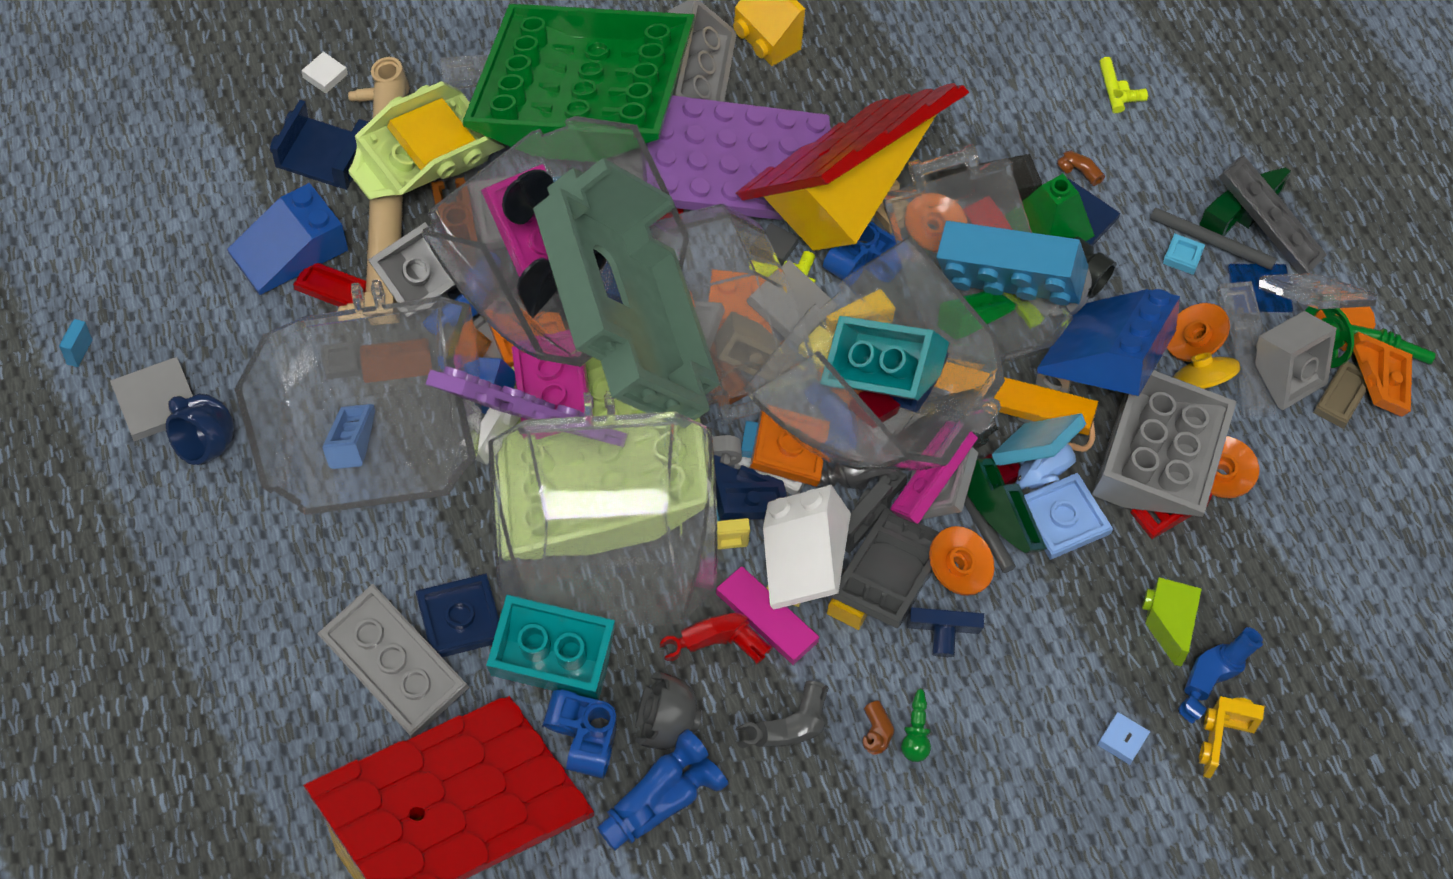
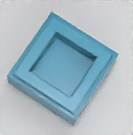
M1174 233L1162 264L1194 275L1206 244Z

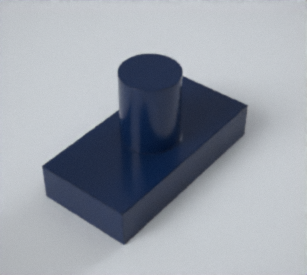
M911 607L907 615V628L934 630L932 655L954 657L956 632L980 634L984 628V613Z

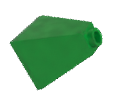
M1063 173L1041 185L1006 215L1013 229L1017 231L1073 239L1080 237L1084 241L1095 237L1080 194Z

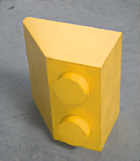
M740 0L735 6L733 27L741 39L745 38L759 58H764L773 66L801 50L805 8L797 0Z

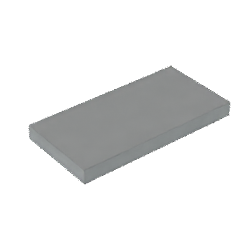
M371 584L317 633L412 738L419 735L469 688L462 678L374 584Z

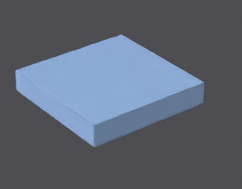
M1078 473L1024 495L1047 548L1044 551L1050 560L1108 536L1113 531L1111 524Z

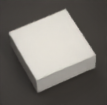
M322 52L301 70L302 77L325 94L348 75L347 67L325 52Z

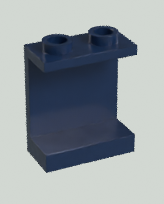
M299 100L294 110L288 112L280 134H276L271 141L270 152L273 154L275 167L347 190L353 180L349 175V168L353 163L357 149L355 135L369 122L359 119L353 130L348 131L309 118L306 101Z

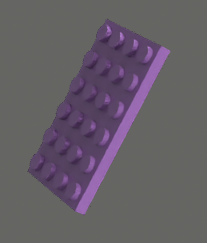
M672 95L660 138L644 144L646 181L672 196L675 208L784 220L764 197L742 200L736 192L767 167L773 166L775 168L799 148L815 142L830 130L829 115Z

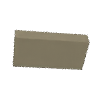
M1349 361L1341 365L1313 413L1344 429L1368 389L1360 367Z

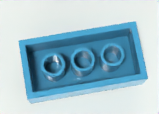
M947 220L936 257L948 283L956 289L970 290L971 287L983 289L986 293L992 295H1002L1004 292L1016 294L1017 297L1024 300L1043 298L1063 306L1069 305V303L1080 304L1089 267L1080 239Z

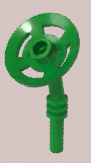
M1316 302L1305 310L1313 316L1322 310L1326 316L1322 321L1337 328L1330 368L1339 367L1350 359L1354 349V334L1357 332L1412 354L1413 359L1431 365L1435 359V352L1402 340L1401 335H1394L1392 331L1387 332V329L1384 328L1376 330L1350 324L1344 312L1330 302ZM1347 342L1346 351L1342 356L1338 357V349Z

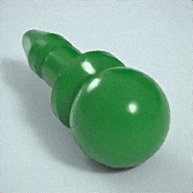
M918 689L912 702V726L904 727L907 735L901 743V751L904 757L912 762L925 760L931 751V743L927 737L931 729L924 728L926 724L925 710L927 709V701L924 690Z

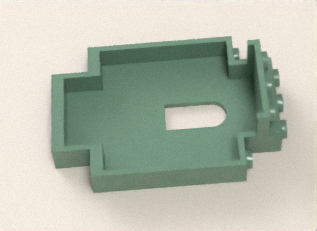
M602 158L584 173L573 167L547 187L549 196L533 209L575 348L601 361L612 398L683 429L710 410L706 394L719 386L720 382L675 249L654 239L649 226L675 208L672 196L605 158ZM593 249L600 252L610 264L623 304L607 296Z

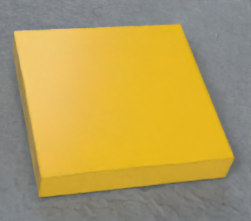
M443 98L389 120L387 128L420 170L433 159L475 141V138L463 126V123Z

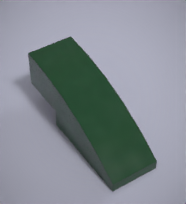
M1285 167L1260 175L1274 192L1279 195L1284 189L1291 170ZM1227 190L1205 209L1199 226L1225 236L1237 222L1249 229L1255 220L1230 190Z
M993 458L977 459L967 495L979 513L992 528L1022 552L1033 553L1047 549L1020 485H1005Z

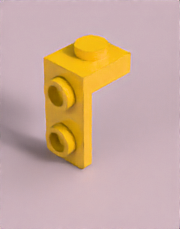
M1220 696L1214 708L1208 707L1203 725L1205 730H1209L1208 742L1203 741L1199 754V763L1205 764L1203 777L1211 779L1219 765L1223 728L1228 727L1255 733L1263 720L1265 706L1254 704L1246 698L1231 699Z

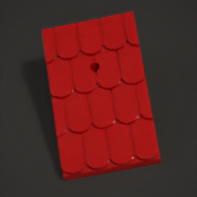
M950 83L935 90L929 88L919 91L912 96L910 94H903L892 100L882 99L865 107L848 122L838 123L815 142L799 148L775 168L773 166L767 167L739 189L736 194L742 200L764 197L813 251L856 244L936 115L970 92L964 85L957 86L955 83Z
M510 696L499 698L466 715H458L411 739L399 741L358 761L356 759L303 785L305 791L325 819L336 853L353 879H467L594 816V811L584 795L568 777L562 765L555 759L544 744L541 736L533 729L522 714L521 709Z

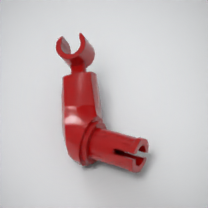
M738 612L706 618L681 630L683 637L678 639L675 636H666L660 642V648L667 644H673L677 648L676 652L664 657L666 661L678 659L681 649L685 647L690 652H695L714 644L726 645L727 643H735L756 664H759L766 657L765 654H768L773 647L768 645L749 627V618Z

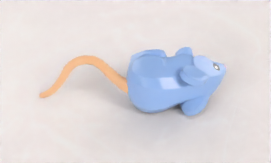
M1094 421L1090 430L1089 441L1084 446L1069 442L1054 457L1020 462L1021 468L1015 484H1019L1022 490L1041 488L1046 483L1058 481L1059 475L1076 462L1074 451H1088L1094 444Z

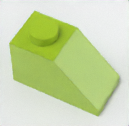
M1159 577L1154 589L1147 588L1144 596L1142 609L1148 611L1145 624L1173 664L1181 667L1190 650L1202 588Z

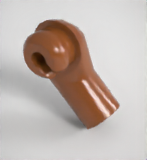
M1074 151L1064 152V156L1057 161L1058 166L1065 173H1070L1076 167L1092 186L1100 184L1105 179V174L1091 158Z
M879 700L869 703L864 708L872 726L867 736L864 735L862 743L863 747L874 755L884 752L894 735V727Z

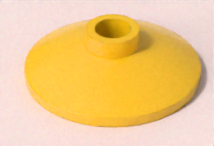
M1200 353L1191 358L1192 363L1177 371L1173 378L1205 389L1230 380L1238 374L1241 367L1239 361L1234 358L1212 357L1211 353Z

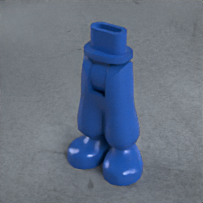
M686 729L679 734L674 752L662 755L652 765L643 779L614 806V809L612 808L607 811L609 817L597 829L614 851L626 841L633 843L635 838H640L670 816L692 804L697 798V789L700 786H705L713 791H721L728 785V781L721 770L711 760L706 758L709 754L705 746L690 730ZM691 764L689 769L682 774V771L685 768V766Z

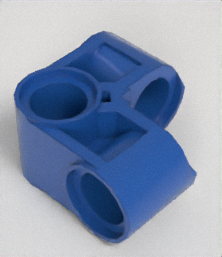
M870 221L856 244L831 248L823 261L822 267L849 285L856 282L866 267L883 280L891 281L910 260L912 251L903 240L892 236Z
M554 690L542 727L544 728L545 726L553 732L574 737L569 750L566 769L604 779L617 730L614 708L605 701L580 696L566 690ZM596 718H604L609 722L603 728H595L590 725L591 721Z

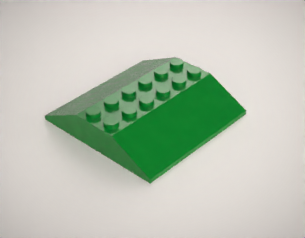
M509 4L463 118V126L532 157H546L550 159L598 161L602 158L655 141L660 138L695 21V14Z

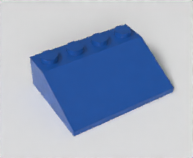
M1146 289L1086 303L1076 314L1071 315L1037 367V373L1139 396L1176 332L1180 296L1170 294L1162 289Z

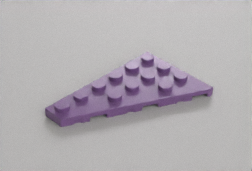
M445 366L443 373L430 370L426 385L488 408L624 448L627 433L588 421L589 414L580 412V410L558 404V408L555 410V404L536 398V396L507 386L502 388L467 372Z

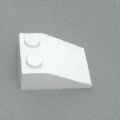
M832 485L811 489L785 498H778L767 504L763 534L769 600L773 610L839 593L851 512Z

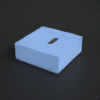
M1117 712L1100 739L1098 746L1131 765L1150 731Z

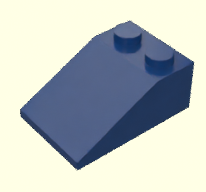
M308 183L280 197L227 250L257 293L262 295L299 276L304 269L316 263L322 264L348 251L342 223L313 186Z

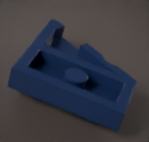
M710 455L706 462L720 520L765 519L768 502L787 497L784 482L769 475H761L754 469L741 465L740 469L720 463L721 457L717 455Z

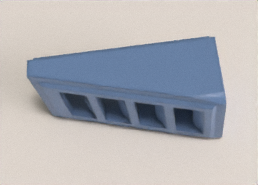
M374 404L340 408L322 446L328 466L331 469L362 466L375 415Z

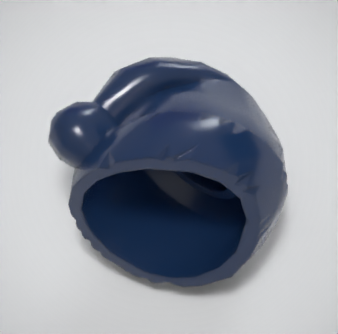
M197 394L187 399L177 396L172 397L168 401V408L171 414L167 417L165 423L166 433L172 448L180 459L185 460L191 465H202L222 455L229 446L234 433L233 418L227 407L221 401L208 394Z

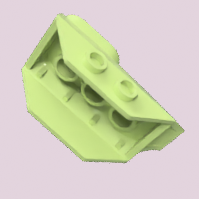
M441 81L431 86L424 85L415 93L406 97L399 96L394 98L355 135L357 149L353 163L349 168V175L368 199L403 195L438 178L445 179L449 176H457L485 163L490 154L506 147L503 143L467 128L475 138V141L433 159L422 170L418 168L387 128L389 120L440 98L445 100L463 123V118L470 102L459 89Z

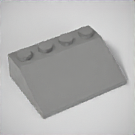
M1154 370L1139 396L1124 393L1092 496L1124 508L1203 517L1237 401Z

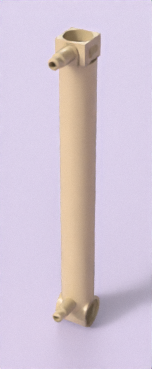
M384 57L373 64L371 68V75L374 80L373 88L357 89L348 93V98L351 102L373 101V118L394 98L399 96L406 97L409 93L410 86L402 64L394 57ZM390 195L369 200L367 275L364 302L339 306L338 314L340 316L354 317L365 315L369 318L371 325L400 322L399 304L368 259L402 238L403 195Z

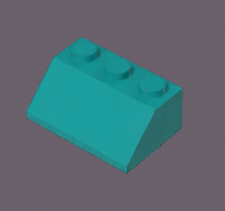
M839 315L821 382L827 385L919 400L941 376L950 342L934 330Z
M506 595L486 666L490 675L552 691L566 690L580 696L599 700L609 664L615 620Z

